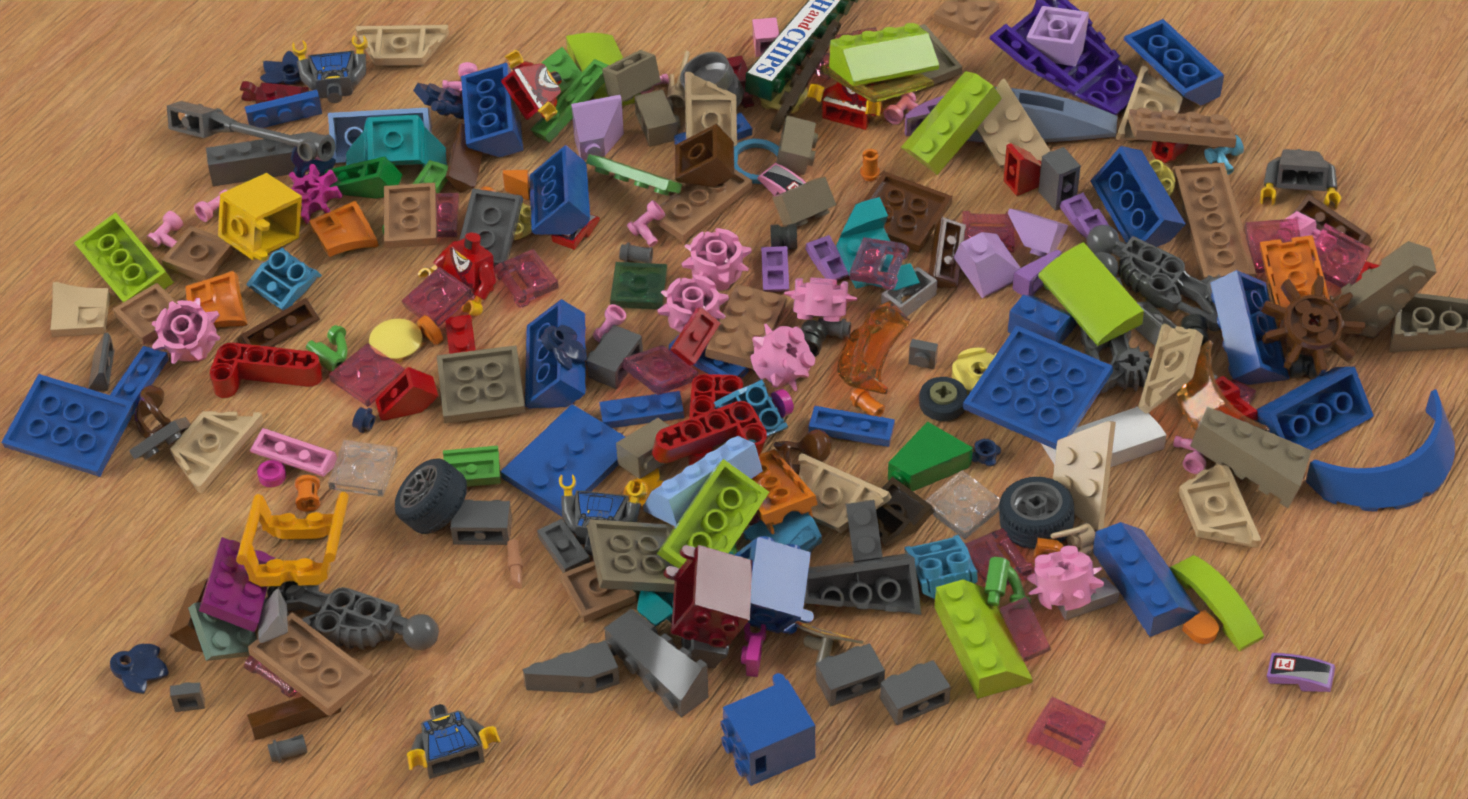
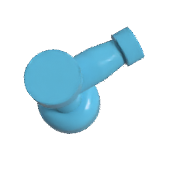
M1235 135L1237 138L1235 148L1217 147L1215 149L1208 148L1204 151L1208 163L1211 164L1217 161V163L1225 164L1227 175L1231 174L1234 168L1225 155L1230 153L1233 156H1238L1244 152L1243 143L1237 135Z

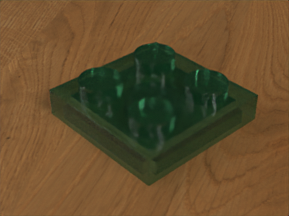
M616 262L610 305H617L621 308L658 310L664 304L665 296L661 291L666 289L667 264Z

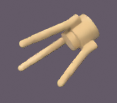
M685 51L675 85L674 75H669L666 98H670L673 107L676 108L685 107V89L680 82V75L688 63L689 51Z
M1088 523L1051 534L1052 539L1067 536L1065 540H1067L1068 545L1076 546L1079 552L1084 554L1092 552L1090 546L1094 544L1095 531Z

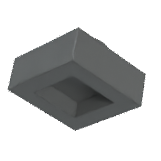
M912 339L909 346L908 364L935 369L938 344Z
M186 682L170 686V697L175 712L205 709V697L200 682Z

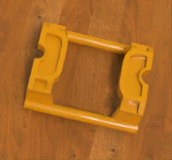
M346 492L338 494L334 514L314 512L308 514L305 519H298L292 513L272 515L264 496L256 494L253 497L236 558L238 564L244 565L249 581L264 587L281 586L287 581L297 582L298 586L319 585L327 580L331 567L330 563L336 559L349 495ZM258 522L262 525V531H266L273 537L280 539H316L329 535L323 563H317L309 558H302L299 560L272 559L266 564H259L252 545Z

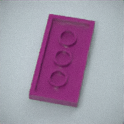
M221 537L199 611L254 632L259 623L268 586L260 587L250 582L244 565L237 563L236 558L241 543ZM255 550L259 564H266L268 561L275 559V557L263 551Z

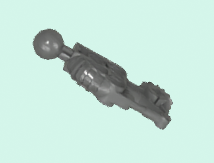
M1098 225L1089 231L1086 238L1088 248L1094 254L1105 252L1119 256L1118 272L1127 286H1132L1134 292H1140V295L1146 298L1147 302L1151 303L1155 308L1163 307L1172 312L1180 309L1188 314L1202 315L1208 321L1209 330L1214 332L1220 330L1217 323L1216 305L1213 304L1211 298L1212 289L1210 282L1221 278L1220 274L1216 278L1208 275L1207 278L1200 281L1185 271L1183 260L1141 239L1132 236L1128 243L1125 244L1119 241L1117 231L1109 225ZM1180 294L1196 301L1203 310L1181 302Z
M1105 252L1095 253V256L1116 277L1119 268L1115 257ZM1116 278L1117 281L1122 285L1121 279ZM1079 325L1081 343L1088 356L1100 360L1099 352L1106 347L1111 349L1113 359L1110 365L1113 366V373L1100 393H1105L1117 385L1122 387L1124 391L1128 387L1133 388L1135 392L1139 386L1144 388L1152 358H1150L1148 351L1140 352L1139 346L1137 348L1129 347L1128 342L1131 338V330L1097 346Z
M287 581L281 586H268V597L263 603L264 605L273 592L279 589L287 604V612L306 610L315 613L302 620L336 646L342 647L344 645L349 649L358 647L360 650H365L367 646L375 648L379 641H392L397 633L403 636V640L410 648L423 651L431 648L437 642L439 627L429 615L417 614L407 619L402 617L399 605L344 587L337 588L330 594L319 592V585L298 586L297 582Z

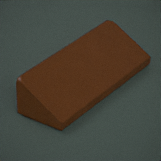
M463 123L458 124L446 173L448 181L460 193L475 187L483 152L467 147L465 124Z
M1309 194L1293 212H1300L1316 220V229L1336 238V245L1353 256L1372 241L1368 233Z
M941 217L935 227L928 274L937 280V288H956L958 286L960 266L954 259L960 243L964 241L966 225Z
M304 298L241 334L237 341L241 344L274 347L318 322L320 318L307 298Z
M304 696L247 714L255 740L328 716ZM341 707L338 710H336L333 714L342 712Z

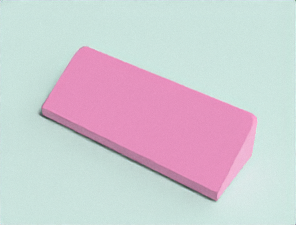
M262 428L250 449V452L322 477L332 470L339 461L336 453L264 428Z

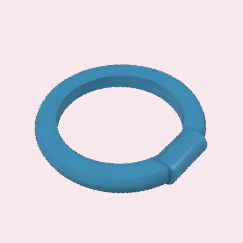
M748 139L739 142L734 146V169L751 179L753 184H762L757 179L759 175L745 172L738 166V155L750 148H763L777 156L779 146L763 139Z

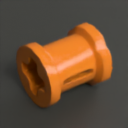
M314 475L298 477L295 480V487L298 490V497L295 500L297 509L304 512L317 510L320 507L317 490L320 488L319 478Z

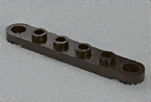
M833 19L822 39L815 40L810 49V52L813 54L810 58L808 56L804 58L799 68L802 70L801 74L798 75L796 73L789 85L792 88L791 91H785L779 101L781 108L776 114L770 129L778 133L781 131L786 117L790 116L828 52L831 40L836 38L842 26L841 23Z

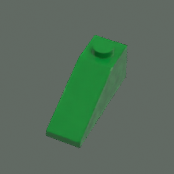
M385 156L328 169L324 173L325 175L329 170L334 172L337 181L329 187L337 186L342 195L374 199L384 197V186L399 185L402 173Z

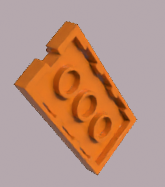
M1313 235L1291 238V242L1282 243L1281 239L1260 242V252L1273 303L1278 305L1279 302V306L1284 308L1289 306L1290 302L1281 289L1283 282L1287 279L1291 280L1301 296L1311 295L1312 285L1317 275L1324 277ZM1324 279L1322 295L1330 300ZM1277 319L1280 327L1281 320Z
M775 449L760 454L758 457L763 471L753 477L752 480L769 491V494L756 514L765 523L770 533L775 534L773 525L781 523L789 512L809 513L813 518L811 507L818 505L816 495Z

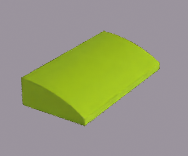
M580 33L566 36L567 51L581 72L594 59L607 65L623 59L613 35ZM605 83L594 93L590 100L610 97L608 96ZM634 96L631 100L622 101V106L635 103Z
M116 212L74 242L123 303L156 283L163 289L174 283L164 268Z
M1084 242L1057 257L1038 273L1041 281L1097 346L1143 324L1144 310Z
M722 459L661 546L657 555L680 569L687 560L680 555V550L684 545L695 548L701 545L729 554L769 494V491Z

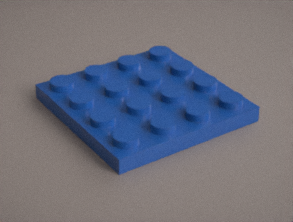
M1016 325L963 402V409L1056 450L1057 440L1073 434L1113 373V366Z

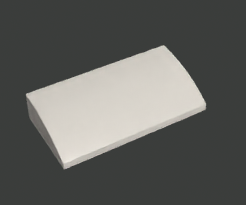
M1138 407L1082 425L1073 432L1075 434L1106 421L1116 422L1111 467L1162 450L1165 447L1166 433L1149 413L1145 414ZM1041 444L1055 465L1056 450Z

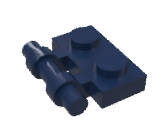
M417 83L413 91L425 105L431 106V109L437 111L440 115L448 116L451 114L456 118L464 119L463 100L460 98V93L451 87H447V89L441 88L432 83L428 85Z

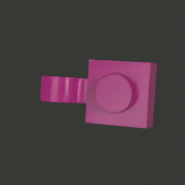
M747 623L744 626V638L749 644L748 647L743 646L741 664H746V676L758 677L762 645L766 639V626L762 624L760 632L752 633L750 631V623Z

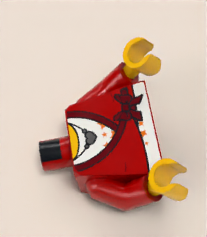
M514 50L505 55V58L509 61V67L513 71L502 79L501 82L526 121L539 112L548 122L558 113L556 110L558 103L556 97L561 93V89L558 86L562 81L561 76L556 71L550 73L543 63L533 64L532 62L523 61L519 51Z
M841 78L836 84L826 89L817 84H810L807 97L823 102L822 119L867 130L870 116H880L883 111L881 101L874 94V86L870 83L852 86L844 78Z
M473 232L467 233L462 240L450 243L433 261L434 265L432 268H422L418 276L419 278H425L429 274V278L425 283L433 284L438 281V272L441 270V276L474 299L473 301H464L462 311L471 314V316H479L483 311L481 302L482 300L485 301L489 293L494 291L496 277L492 253L480 245L481 236Z

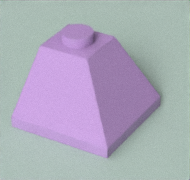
M1042 6L1026 39L1052 62L1076 66L1084 48L1089 12Z
M620 95L571 104L574 140L579 156L583 160L587 159L589 154L605 156L624 134Z
M1009 208L1008 215L1023 245L1031 248L1030 253L1041 257L1057 249L1068 227L1066 224L1022 210Z
M981 232L961 242L954 256V259L982 299L1012 284L1014 273L1020 269V266L999 236L993 233Z

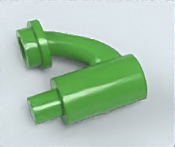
M334 325L327 333L330 343L337 345L336 352L322 342L316 343L311 340L306 345V349L316 353L320 364L333 374L341 372L346 363L345 359L348 353L345 340L346 329L342 326Z
M1001 557L990 558L985 593L988 594L987 604L991 606L999 605L1000 597L1005 595L1008 580L1014 592L1009 598L1011 607L1017 610H1027L1028 605L1031 604V598L1025 595L1021 580L1017 572L1010 566V561Z

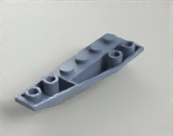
M1011 88L1045 143L1116 137L1118 116L1068 98ZM977 130L967 140L983 142Z

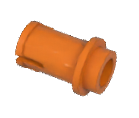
M867 149L862 153L863 166L860 169V175L866 181H874L880 174L878 167L879 154L874 149Z
M857 388L850 397L852 405L855 408H861L868 415L881 417L885 411V406L875 400L867 389Z

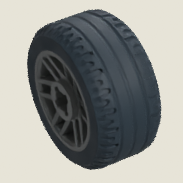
M436 458L421 463L406 477L395 498L396 515L401 521L420 534H429L440 530L454 518L461 508L467 493L466 478L443 459Z
M1028 477L1020 479L1007 487L999 502L1001 529L1012 543L1035 550L1038 538L1052 539V533L1073 528L1074 501L1072 495L1064 485L1050 478ZM1067 536L1055 538L1053 540L1062 542L1067 538Z

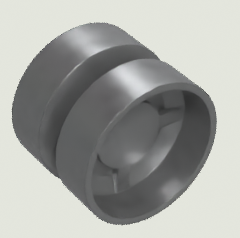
M706 52L690 60L683 68L680 82L684 89L685 72H691L695 76L735 94L736 108L741 103L744 96L743 86L726 56L722 53Z

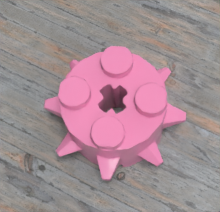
M717 228L716 232L710 233L708 231L705 232V235L704 232H701L693 238L691 245L685 244V247L691 252V257L682 262V267L692 269V277L693 275H699L712 280L716 284L717 290L728 289L730 284H733L740 278L742 271L749 270L743 264V258L750 254L752 250L750 247L742 246L738 236L729 230Z
M693 275V279L682 278V281L678 278L670 284L667 291H661L667 298V303L657 310L658 314L668 316L669 326L680 333L696 308L702 307L717 320L726 317L720 312L719 306L729 300V297L726 294L719 293L716 289V284L707 277Z
M803 278L795 279V290L784 293V295L794 299L793 311L797 313V318L811 320L813 316H824V321L839 322V318L846 315L847 302L857 301L856 297L848 294V282L844 281L840 286L837 285L836 279L811 278L810 283H803Z
M196 298L194 302L180 300L177 301L178 304L171 301L169 309L164 308L157 321L152 322L158 334V339L152 345L153 349H166L171 355L172 364H175L178 360L192 362L205 359L214 346L215 341L220 339L213 324L220 316L218 311L205 312L200 306V298Z
M764 324L766 335L764 337L754 336L752 338L753 346H755L754 354L751 355L753 368L761 380L766 378L773 384L771 387L782 388L790 384L794 391H797L795 380L799 377L808 378L810 367L815 364V357L810 352L809 345L804 339V333L798 327L791 328L788 326H780L772 331L767 324Z
M1065 546L1058 552L1037 556L1034 560L1035 574L1028 575L1027 577L1028 581L1037 585V588L1030 591L1029 595L1038 594L1040 603L1048 609H1052V605L1065 606V610L1081 608L1091 602V595L1093 593L1096 594V588L1104 586L1102 580L1094 577V574L1102 570V568H1093L1090 557L1082 552H1078L1076 546Z

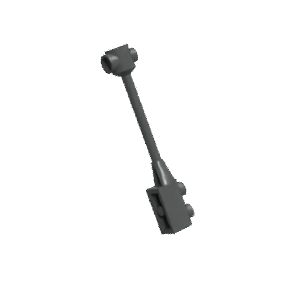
M184 101L167 105L169 130L201 138L217 133L238 132L295 146L300 158L304 161L312 159L329 161L335 152V141L331 135L306 132L302 137H297L239 123L225 115L219 108L213 109L202 104ZM179 112L185 114L182 120L178 117Z

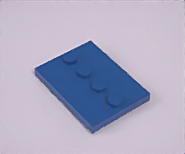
M38 374L1 443L5 448L101 477L137 407L134 402Z
M571 404L500 471L501 478L562 517L561 496L564 495V490L559 484V477L563 475V485L570 486L573 482L572 474L574 475L577 483L572 490V495H575L576 490L592 492L619 465L616 442L626 436Z

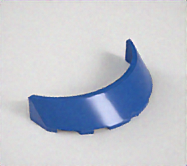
M1434 389L1430 392L1425 409L1426 413L1435 420L1433 429L1428 439L1414 453L1395 463L1373 468L1341 467L1315 459L1309 465L1306 477L1307 484L1328 502L1337 504L1338 501L1358 506L1363 511H1378V508L1394 507L1397 510L1419 503L1423 497L1432 495L1446 480L1455 457L1454 435L1437 390Z

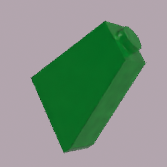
M927 421L888 462L887 480L894 477L911 491H916L968 469L972 462L973 447Z

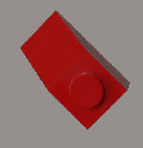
M1012 143L1007 144L1003 181L1016 196L1038 188L1041 161L1037 160L1031 152Z
M407 367L375 399L380 420L387 421L422 413L438 397L434 377Z

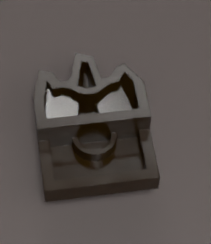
M894 477L882 488L888 491L892 498L876 509L881 541L887 546L917 532L935 512L931 504Z

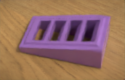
M1057 249L1017 270L1013 275V290L1021 295L1033 296L1043 286L1038 273L1062 255L1061 251Z

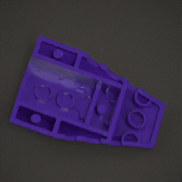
M1036 0L1032 12L1012 28L1005 24L990 36L989 39L1025 69L1076 99L1114 115H1118L1127 107L1138 77L1128 65L1124 66L1119 60L1120 55L1115 49L1111 50L1105 43L1106 38L1100 31H1095L1092 27L1093 22L1089 18L1084 48L1076 66L1052 62L1027 41L1026 37L1042 6L1080 11L1068 0Z

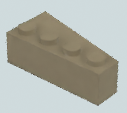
M1407 241L1382 259V265L1374 269L1369 268L1362 273V279L1353 285L1348 283L1341 288L1342 293L1337 297L1333 298L1330 296V301L1334 303L1342 295L1349 292L1352 293L1353 298L1347 307L1340 310L1343 321L1365 322V329L1359 335L1374 339L1437 273L1431 248Z
M1417 293L1392 319L1390 352L1468 347V299Z
M1208 406L1190 444L1192 448L1220 466L1223 464L1230 466L1235 472L1234 475L1242 480L1247 477L1260 485L1258 490L1268 495L1271 492L1281 499L1280 504L1286 508H1289L1301 486L1312 451Z

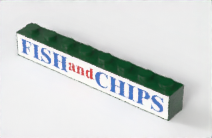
M808 0L746 72L745 92L768 101H772L777 94H781L787 82L793 79L804 58L813 54L810 52V49L815 40H821L832 20L834 19L839 22L844 15L848 14L850 7L859 0Z

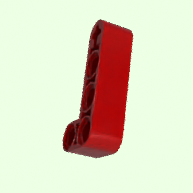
M225 343L220 346L209 373L214 393L220 398H229L235 395L242 379L304 387L316 386L323 379L320 360L314 352L241 343Z
M702 374L696 376L691 384L689 419L715 410V401L743 388L742 379L736 375ZM714 447L700 451V454L689 455L688 465H693L704 458L707 453L714 451Z
M737 401L659 430L653 444L652 455L660 463H671L739 436L746 440H755L758 456H760L767 439V432L754 408L745 401ZM687 435H692L695 438H689Z

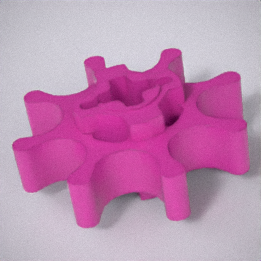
M314 164L309 166L310 172L303 178L296 177L294 172L289 174L294 183L290 189L302 196L301 217L305 224H309L311 214L317 210H322L325 214L330 212L326 204L328 200L342 198V194L337 186L329 187L337 181L334 172L329 170L324 176L318 177L320 173Z

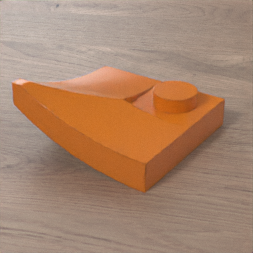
M356 201L309 221L311 229L329 257L353 249L376 248L379 246L374 232Z
M234 271L185 286L187 301L194 302L196 298H200V306L205 312L218 311L220 316L213 323L215 328L247 325L239 279Z

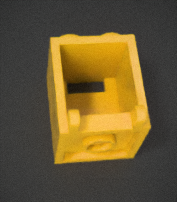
M268 173L220 194L218 237L250 259L265 261L268 259L269 252L299 238L302 196Z

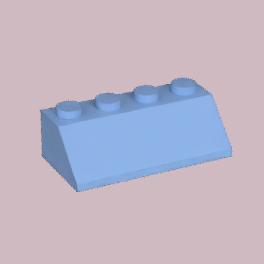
M430 108L328 113L329 135L335 141V152L333 158L336 159L335 163L346 162V152L364 131L367 117L418 115L423 121L424 126L432 133Z
M739 436L729 439L726 444L715 451L707 453L704 458L693 465L687 466L681 473L672 479L664 481L661 486L653 490L642 506L643 510L676 526L716 465L722 459L751 479L763 471L755 443Z

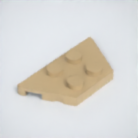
M448 25L356 26V33L361 43H363V35L366 37L368 47L365 50L375 66L424 65L449 35Z
M1142 65L1116 140H1138L1135 139L1128 120L1129 109L1148 108L1151 111L1157 112L1172 110L1176 113L1179 111L1183 97L1175 90L1170 89L1168 84L1162 79L1155 80L1149 75V69L1146 66Z
M685 72L686 139L718 124L732 139L734 146H736V95L695 76L691 72Z
M1004 78L996 88L1002 97L1001 101L976 130L999 167H1005L1006 145L1009 143L1031 152L1037 160L1042 162V156L1050 152V149Z
M1168 324L1161 326L1138 407L1145 414L1149 413L1192 380L1203 340V335L1199 331L1179 326L1171 328Z
M203 411L182 434V437L170 448L173 458L199 493L202 494L264 421L263 416L259 412H253V416H238L237 412L217 413L216 411Z
M1106 421L1057 440L1053 480L1064 485L1072 495L1074 514L1096 530H1101L1104 527L1116 425L1114 421Z
M803 453L799 456V477L816 495L818 505L811 507L814 521L842 533L849 528L845 503L874 499L875 507L878 509L892 498L890 493L884 489Z
M1216 463L1209 470H1202L1194 479H1190L1180 486L1179 495L1197 537L1255 548L1260 547L1261 538L1228 465L1223 464L1220 466Z

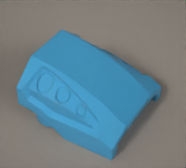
M281 247L280 250L271 254L269 260L259 266L246 285L281 310H285L292 306L314 281L322 275L317 270H313L305 263L300 262Z
M763 380L738 389L714 402L716 409L737 401L749 403L766 429L767 437L788 429L787 423L780 417L777 407L775 408L772 398L769 397ZM748 439L749 441L756 443L755 440Z
M797 511L789 512L781 523L773 525L775 534L770 533L762 520L743 532L746 540L753 541L757 537L767 536L773 538L777 543L784 545L795 544L800 546L801 550L812 552L813 548L822 543V535L814 519L809 513L801 514Z
M959 535L918 546L904 547L905 554L909 553L915 558L916 575L921 585L922 593L935 599L936 587L962 579L974 584L978 582L977 570L966 545Z

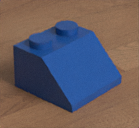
M1023 294L1009 312L1008 333H1011L1017 325L1062 344L1078 323L1068 311L1036 296Z

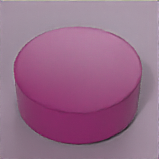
M784 389L772 392L770 397L775 408L777 407L780 417L792 414L794 405L789 393Z
M268 460L258 467V478L263 486L276 487L281 485L286 479L285 467L281 462Z

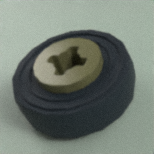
M949 377L932 378L922 385L919 392L920 409L933 420L951 421L964 413L963 402L967 398V391L962 383L956 379Z

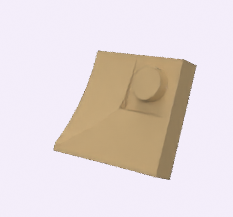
M53 282L50 328L52 337L106 333L110 301L109 289L85 288Z

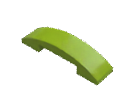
M1192 555L1170 567L1172 573L1186 590L1193 588L1223 623L1222 631L1239 651L1264 638L1260 626L1243 599L1211 565L1201 558Z

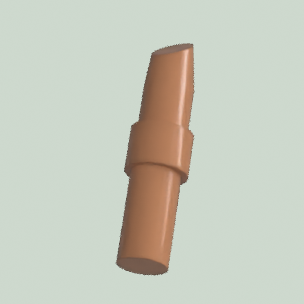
M512 539L507 542L508 568L511 573L512 584L520 589L522 586V559L519 553L518 541Z

